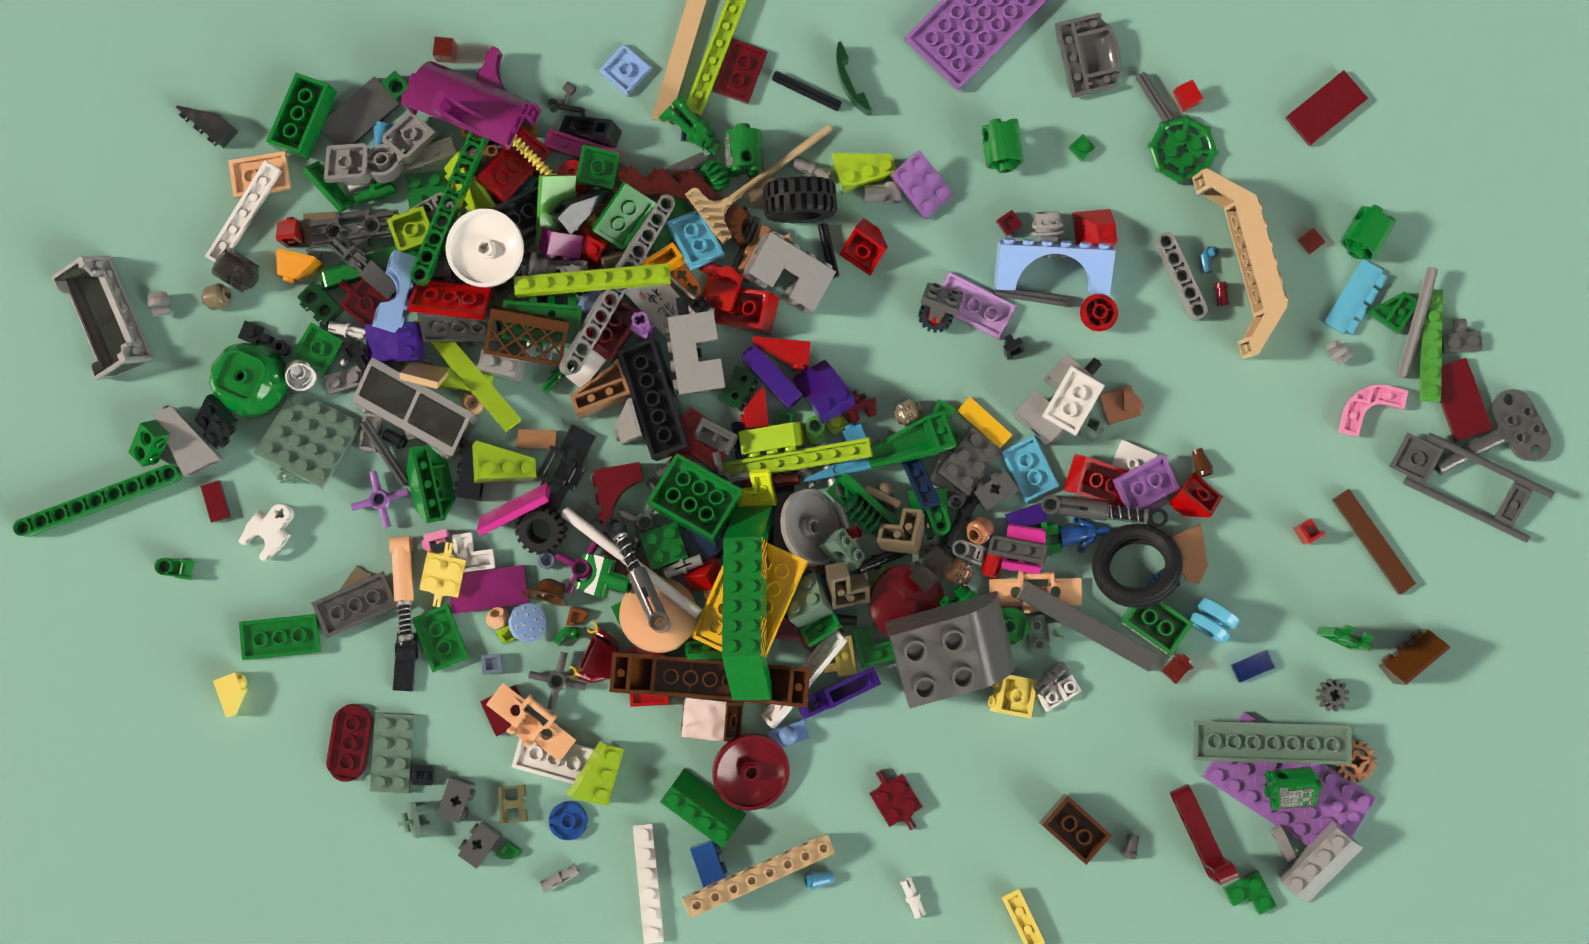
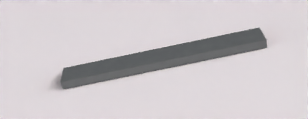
M1025 581L1016 597L1150 672L1159 656L1028 581Z

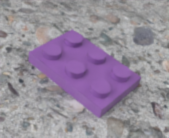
M920 150L915 152L890 175L924 219H927L953 195V192Z
M1160 454L1113 479L1124 507L1128 506L1131 509L1138 508L1140 510L1180 489L1164 454Z

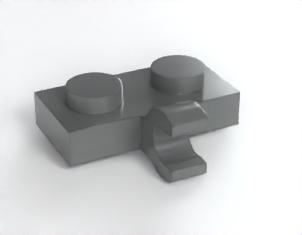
M1466 319L1454 320L1455 333L1442 335V354L1483 350L1481 331L1466 332Z

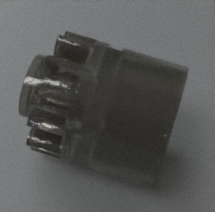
M229 247L216 259L212 268V275L243 293L248 288L251 289L256 285L259 279L258 269L260 266Z

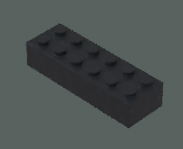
M651 338L618 350L651 459L660 461L674 456L676 453L680 454L693 449L659 341Z

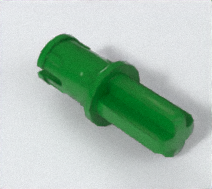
M567 362V368L570 370L573 365ZM559 367L550 372L551 376L541 387L547 394L553 390L559 381H563L565 375L560 371Z

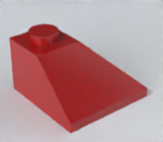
M1111 209L1072 213L1076 244H1080V242L1092 243L1091 245L1109 243L1112 247L1117 244L1116 223Z
M863 218L852 231L839 255L870 276L888 246L880 229Z
M583 222L575 232L584 236L580 259H574L584 260L591 269L596 270L601 266L600 257L606 255L611 242L592 230L593 227Z
M1193 472L1168 504L1182 516L1210 518L1223 496Z

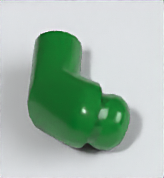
M564 627L553 641L558 646H561L566 639L577 640L581 637V630L577 627Z

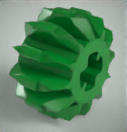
M709 160L702 165L701 175L711 191H722L729 186L730 176L720 160Z

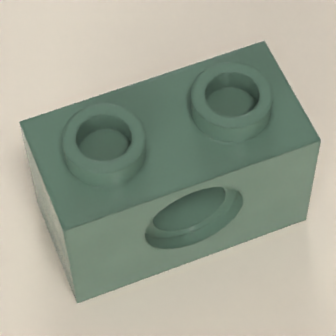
M844 528L827 533L819 545L833 564L845 562L848 572L858 569L866 557Z

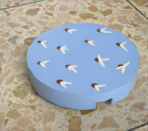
M531 603L521 604L514 608L508 621L512 635L522 642H531L539 639L544 634L547 625L546 616L542 609Z

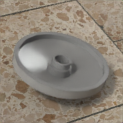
M803 489L794 492L785 501L781 512V533L786 547L791 554L807 560L808 566L827 564L831 560L819 545L827 533L842 528L836 507L824 493L816 489Z

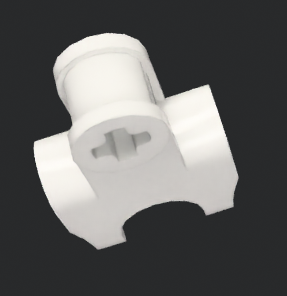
M277 504L271 508L267 515L262 511H258L247 523L239 542L242 545H247L256 536H261L264 539L265 547L260 553L259 558L262 561H267L277 551L282 549L289 540L291 534L285 528L294 518L293 509L288 505ZM280 511H283L284 517H281Z

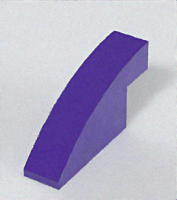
M870 667L809 695L807 708L798 707L803 720L875 688L881 685V682L874 667Z

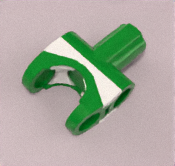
M582 553L581 558L585 559L592 566L593 574L588 581L575 580L574 586L602 598H607L610 588L627 594L631 591L632 585L628 575L615 571L616 559L599 554Z

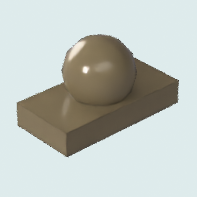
M880 482L876 489L866 485L865 490L883 507L893 512L897 511L901 501L892 497L894 495V487L890 482Z

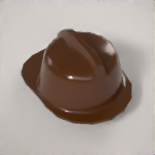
M543 579L534 590L521 591V594L528 598L546 601L557 606L567 605V602L563 599L565 585L554 579Z

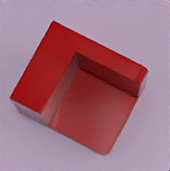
M1194 80L1176 87L1173 91V95L1182 112L1199 105L1203 100Z
M1312 518L1293 528L1303 545L1310 544L1325 535L1324 531L1318 530Z

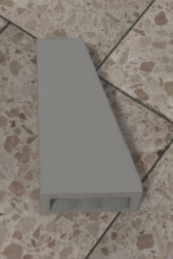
M169 405L163 406L154 414L155 419L170 433L167 444L183 476L190 478L224 460L218 451L206 441L203 435L177 408Z

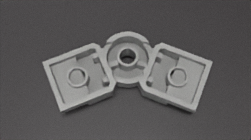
M408 112L383 135V144L377 145L372 149H369L364 143L327 146L324 180L326 183L346 182L347 185L367 184L371 179L378 183L392 182L401 175L404 165H412L426 153L424 148L438 135L417 115Z

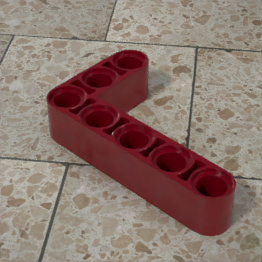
M1189 784L1171 791V798L1208 877L1219 885L1239 877L1234 864L1229 859L1223 857Z

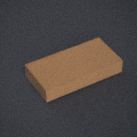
M518 429V449L550 450V445L556 447V430Z

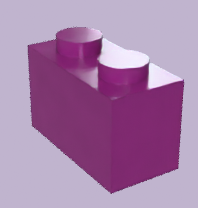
M542 227L537 250L543 252L544 256L555 259L556 256H561L560 258L563 260L580 259L584 236L575 232L569 234L562 230Z

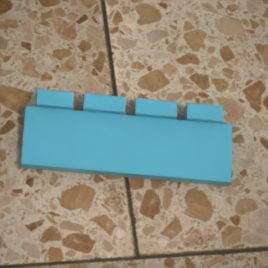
M1362 259L1323 323L1342 334L1346 332L1352 335L1359 324L1353 318L1361 321L1369 308L1366 304L1371 305L1379 292L1373 286L1381 289L1388 278L1382 274L1383 270Z

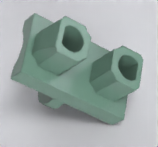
M407 803L410 819H408L407 812L402 813V821L398 822L397 825L398 827L404 826L405 833L411 832L409 825L411 824L414 838H421L423 834L432 831L430 821L420 823L418 815L428 813L426 803Z

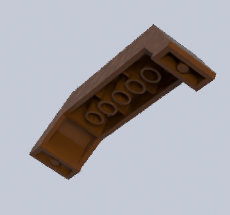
M613 652L609 692L733 701L723 660H687V657ZM768 664L770 679L772 680V700L739 701L807 708L810 668Z

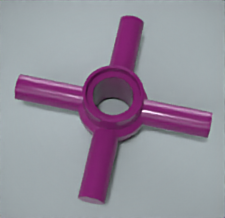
M592 541L586 553L594 554L599 545ZM559 551L555 555L556 559L571 567L573 577L565 593L572 595L576 588L574 581L587 578L588 576L591 577L593 574L592 566L585 559L578 558L574 560ZM580 563H585L587 566V570L583 574L577 571V566Z

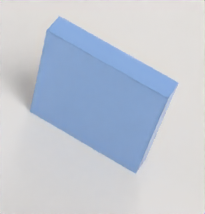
M623 43L598 71L625 96H628L652 70V67Z

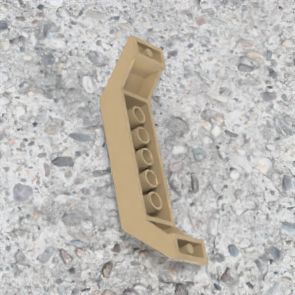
M1206 168L1192 177L1197 196L1202 194L1224 208L1254 317L1243 339L1237 341L1243 360L1260 353L1288 307V297L1283 292V279L1281 274H1278V261L1272 252L1273 244L1267 234V222L1262 216L1261 201L1258 200L1256 194Z

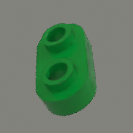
M941 499V504L936 506V511H932L930 508L924 510L931 531L938 536L945 535L951 528L948 514ZM937 523H941L943 528L938 529Z

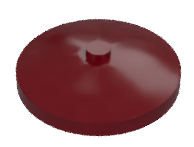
M912 564L894 566L882 573L871 589L869 603L871 619L875 626L884 635L888 636L885 622L941 607L940 601L945 597L944 591L938 579L928 570Z
M759 733L742 734L729 740L717 753L712 767L713 783L720 797L730 806L746 811L762 809L776 801L784 792L790 776L789 760L783 748L771 737Z

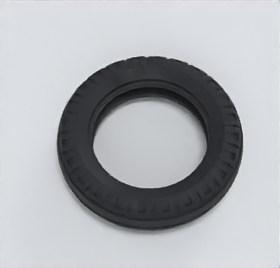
M1139 523L1124 525L1108 533L1098 544L1092 560L1093 577L1100 591L1114 603L1129 608L1149 607L1166 599L1177 587L1183 570L1182 555L1176 542L1163 530ZM1141 543L1150 545L1163 556L1165 560L1163 573L1151 585L1142 588H1130L1118 583L1111 575L1110 563L1113 556L1121 548L1130 544Z

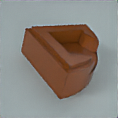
M571 606L566 625L574 626L586 620L590 611Z

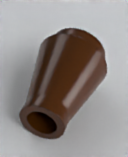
M1203 448L1192 451L1195 474H1198L1199 478L1213 474L1214 467L1204 453Z

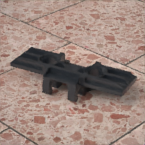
M572 424L559 449L550 445V451L539 472H536V477L543 480L541 485L548 483L550 486L551 483L555 482L559 484L560 489L557 493L550 492L549 501L545 504H550V507L553 508L555 506L559 509L569 489L575 492L582 475L587 469L582 464L596 438L595 435ZM569 449L577 450L578 454L575 459L567 457ZM558 453L562 455L561 463L555 474L549 479L545 475Z

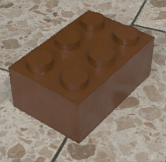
M1065 793L1039 822L1085 865L1089 863L1112 836Z

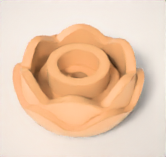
M467 392L461 399V407L472 412L474 415L479 414L484 408L472 392Z
M501 607L491 609L486 617L487 625L493 629L505 627L509 621V612Z

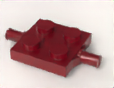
M363 278L353 286L344 279L338 284L347 291L345 299L339 306L364 326L373 324L376 308L381 302L393 300L392 298L390 300L385 298Z
M883 769L876 772L875 774L881 784L869 794L888 826L891 827L898 822L905 821L910 831L917 826L911 816L914 812L923 808L904 774L901 773L895 778L888 779Z

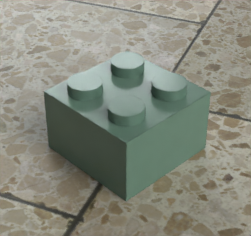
M816 572L801 577L787 609L789 621L798 628L833 614L825 581Z

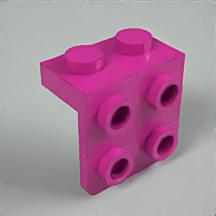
M1010 524L1007 528V538L1045 545L1046 531L1040 528ZM1003 558L1002 568L1010 571L1040 574L1043 565Z

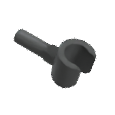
M569 81L563 86L566 95L562 104L567 105L569 98L576 92V87Z

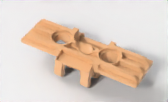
M1054 570L1040 572V574L1018 571V579H989V593L998 592L1001 606H1022L1023 613L1041 612L1020 599L1012 597L1011 589L1013 587L1021 589L1024 584L1023 580L1048 579V586L1037 587L1051 594V588L1055 586L1060 590V594L1056 598L1069 605H1082L1081 578L1054 579Z
M502 683L486 705L512 724L506 732L510 735L513 733L524 741V746L529 748L535 742L560 762L576 742V739L554 723L558 715L552 714L533 699L534 696L530 694L524 699L506 684ZM513 705L520 706V714L518 716H514L511 713ZM529 705L548 720L546 725L526 711V707ZM544 729L552 731L551 739L545 740L542 738L541 733Z

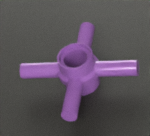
M377 471L369 472L374 491L369 499L351 503V508L355 511L372 506L379 510L383 528L391 527L387 507L390 505L391 500L409 496V491L405 488L388 493L386 490L381 489ZM382 494L384 496V502L378 505L376 502V498L378 495Z

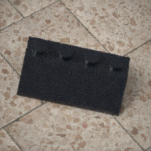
M538 185L490 208L508 216L519 228L523 241L536 235Z

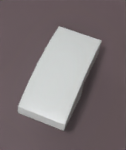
M1071 674L1058 681L1056 685H1052L1042 696L1039 694L1036 696L1047 712L1077 695L1082 690Z

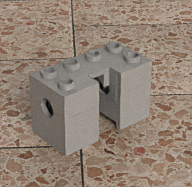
M777 232L762 235L741 275L766 289L768 285L773 288L783 269L787 270L794 276L781 299L803 313L814 312L836 273L832 269L833 266L825 261L819 262L816 260V256L808 251L806 253L801 251L800 246L796 243L786 242L783 240L784 237Z

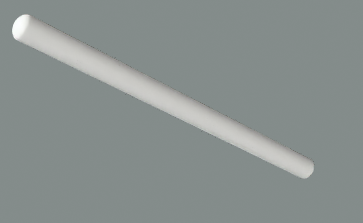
M569 507L561 511V517L627 566L623 562L624 558L619 554L620 549L614 541ZM638 560L640 566L646 568L656 589L694 618L701 614L703 610L701 607Z

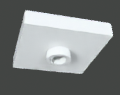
M1121 440L1111 465L1130 471L1153 459L1157 454Z

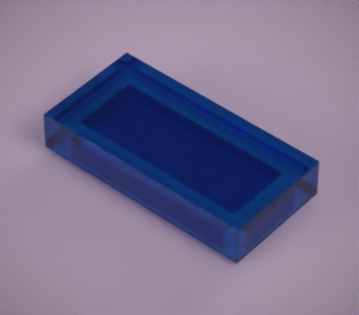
M1267 650L1231 664L1238 683L1275 668Z

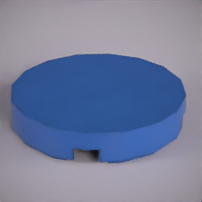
M561 802L550 813V830L561 840H574L581 836L587 828V813L577 802Z

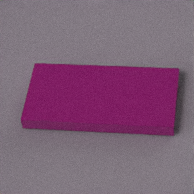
M525 565L463 573L458 598L450 596L452 614L529 603V598L521 594V591L528 590Z

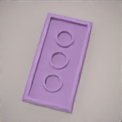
M949 271L942 284V288L953 289L963 295L958 314L954 317L1000 340L1017 305Z

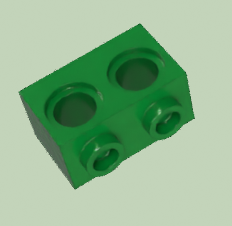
M157 420L142 422L138 427L128 453L142 467L157 464L170 433Z

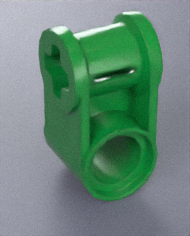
M160 558L155 562L154 568L160 575L193 580L191 575L193 564L196 561ZM167 561L170 567L169 570L165 572L162 566L164 562Z

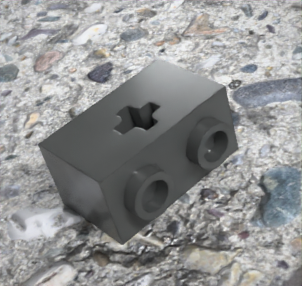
M998 470L990 476L991 481L988 483L982 481L975 486L976 491L972 494L979 500V504L985 512L1019 490L1006 470L1002 473ZM991 485L993 487L998 486V494L990 492L992 489Z
M456 777L449 778L436 816L456 823H460L462 819L465 820L469 812V808H467L468 802L473 800L476 792L473 789L475 784ZM460 796L459 800L462 802L456 805V800L453 799Z
M482 821L480 824L476 823L470 831L472 835L469 840L464 839L458 848L461 850L458 856L476 869L480 867L502 836V833L485 821ZM480 839L482 841L481 846L477 848L476 841Z

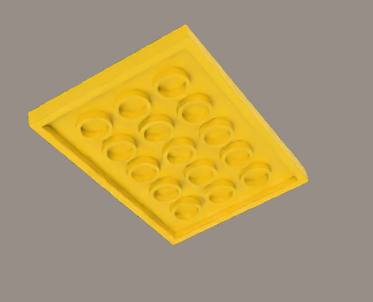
M769 543L767 547L766 656L808 563L807 560ZM723 565L691 635L692 638L721 652Z

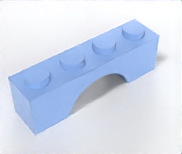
M394 250L390 255L386 274L394 281L397 293L393 300L381 302L376 308L373 327L393 333L398 328H402L405 319L402 316L403 310L407 309L409 303L407 294L411 292L414 283L411 281L410 271L416 256Z

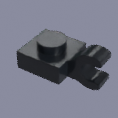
M246 320L238 336L239 339L249 343L263 341L271 345L275 339L263 333L264 327Z
M354 337L341 346L340 350L350 364L356 362L359 369L363 372L368 365V361L363 357L367 354V351L359 339Z

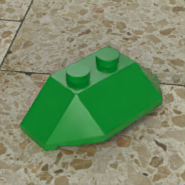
M429 445L409 448L406 472L414 508L426 524L444 521L456 500L448 463L432 450Z

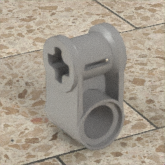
M964 540L954 542L951 548L952 556L983 567L982 561L985 552L988 551L987 547ZM957 543L962 544L964 547V551L961 554L955 551Z

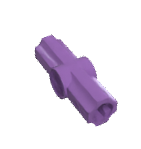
M643 311L634 313L631 317L633 323L630 330L636 333L640 342L654 338L653 332L656 325L649 321L648 315Z

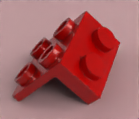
M713 262L709 263V265L701 266L699 271L708 275L703 294H705L704 299L706 301L711 299L710 304L713 309L732 312L744 277L735 272L736 269L731 266L725 265V268H722L719 264Z

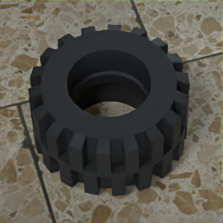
M545 504L519 516V521L515 526L518 528L515 531V535H519L517 541L524 544L522 546L523 549L528 548V552H536V555L547 554L555 550L563 542L568 526H565L567 521L561 517V512H557V507L554 506L552 508L550 504ZM535 519H542L549 524L551 535L548 539H541L534 534L532 523Z

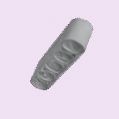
M1164 232L1156 239L1155 248L1187 316L1193 321L1200 320L1208 312L1206 302L1174 235L1170 232ZM1161 239H1167L1169 246L1162 245ZM1169 256H1175L1177 263L1170 262ZM1177 273H1183L1185 280H1179ZM1185 290L1192 291L1193 298L1187 297ZM1193 308H1200L1201 315H1196Z

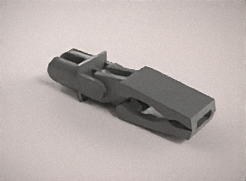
M339 231L337 235L350 247L337 237H334L332 241L341 250L332 243H329L327 246L337 253L341 260L345 261L351 268L357 269L360 272L359 275L390 300L397 292L392 278L386 274V270L379 263L366 257L367 254L358 245H355Z

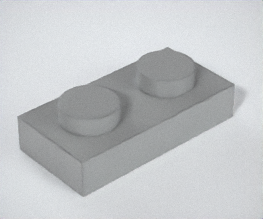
M357 366L324 375L328 394L331 395L357 388L364 372Z

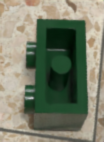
M736 365L719 401L738 411L742 407L745 408L750 400L748 398L750 391L754 392L758 385L757 375Z

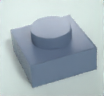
M502 653L481 655L483 674L503 673Z

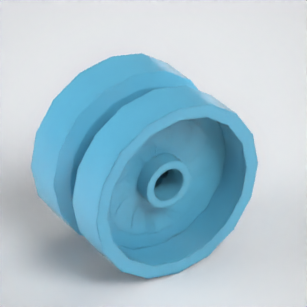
M1202 598L1197 606L1201 613L1193 612L1189 621L1193 623L1192 626L1205 635L1225 644L1230 637L1227 629H1235L1239 619L1221 605Z

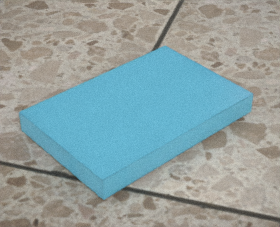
M697 210L666 221V226L690 270L725 257V253L715 234Z
M1035 435L1001 451L1000 454L1025 503L1060 487Z

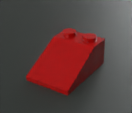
M740 288L732 312L715 309V324L771 335L780 298L770 291Z
M753 336L754 347L757 346L762 352L788 368H793L794 372H804V370L808 369L810 341Z
M1074 454L1063 490L1089 499L1109 502L1110 505L1115 507L1118 505L1123 507V502L1113 483V479L1129 470L1087 456Z

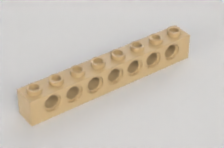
M823 833L681 897L688 916L693 918L835 854L829 836Z

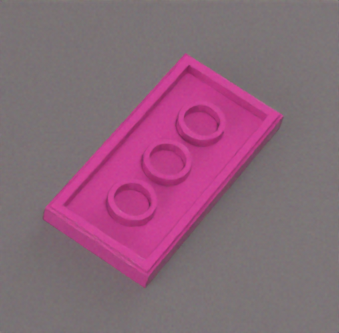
M545 483L481 515L477 526L478 534L482 536L547 503L550 495L549 484Z

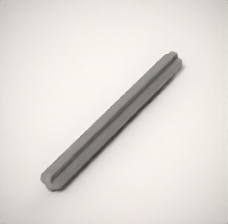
M1428 267L1426 269L1397 372L1398 377H1409L1438 274V269Z

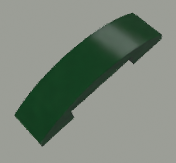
M840 41L837 44L836 67L841 86L854 106L868 116L871 114V107L864 92L857 95L844 67V65L848 64L849 57Z

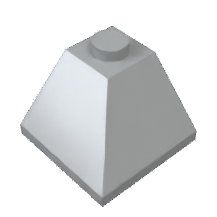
M632 398L627 399L616 423L617 430H614L617 442L621 441L622 445L645 439Z

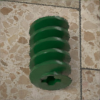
M855 492L845 501L841 508L846 507L844 514L851 512L850 519L857 517L856 525L861 522L863 523L862 530L868 527L869 529L866 534L869 535L882 522L880 520L882 515L880 513L875 515V508L869 510L870 503L864 504L865 499L863 497L858 499L859 493Z

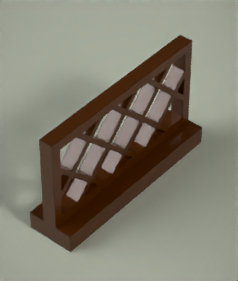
M492 305L483 353L559 367L564 354L569 320ZM493 320L502 321L506 328L496 333L492 327ZM515 324H520L525 329V332L516 337L510 328ZM534 328H541L545 335L535 340L530 331ZM508 330L514 339L504 344L499 335ZM555 331L563 332L562 340L556 344L549 336ZM528 334L533 343L524 348L518 339ZM547 337L553 346L543 352L538 342ZM494 338H497L502 345L498 350L488 349L489 342ZM515 341L522 349L517 354L510 353L507 346ZM536 345L541 354L537 357H530L526 350ZM555 348L559 354L558 362L549 360L546 353Z

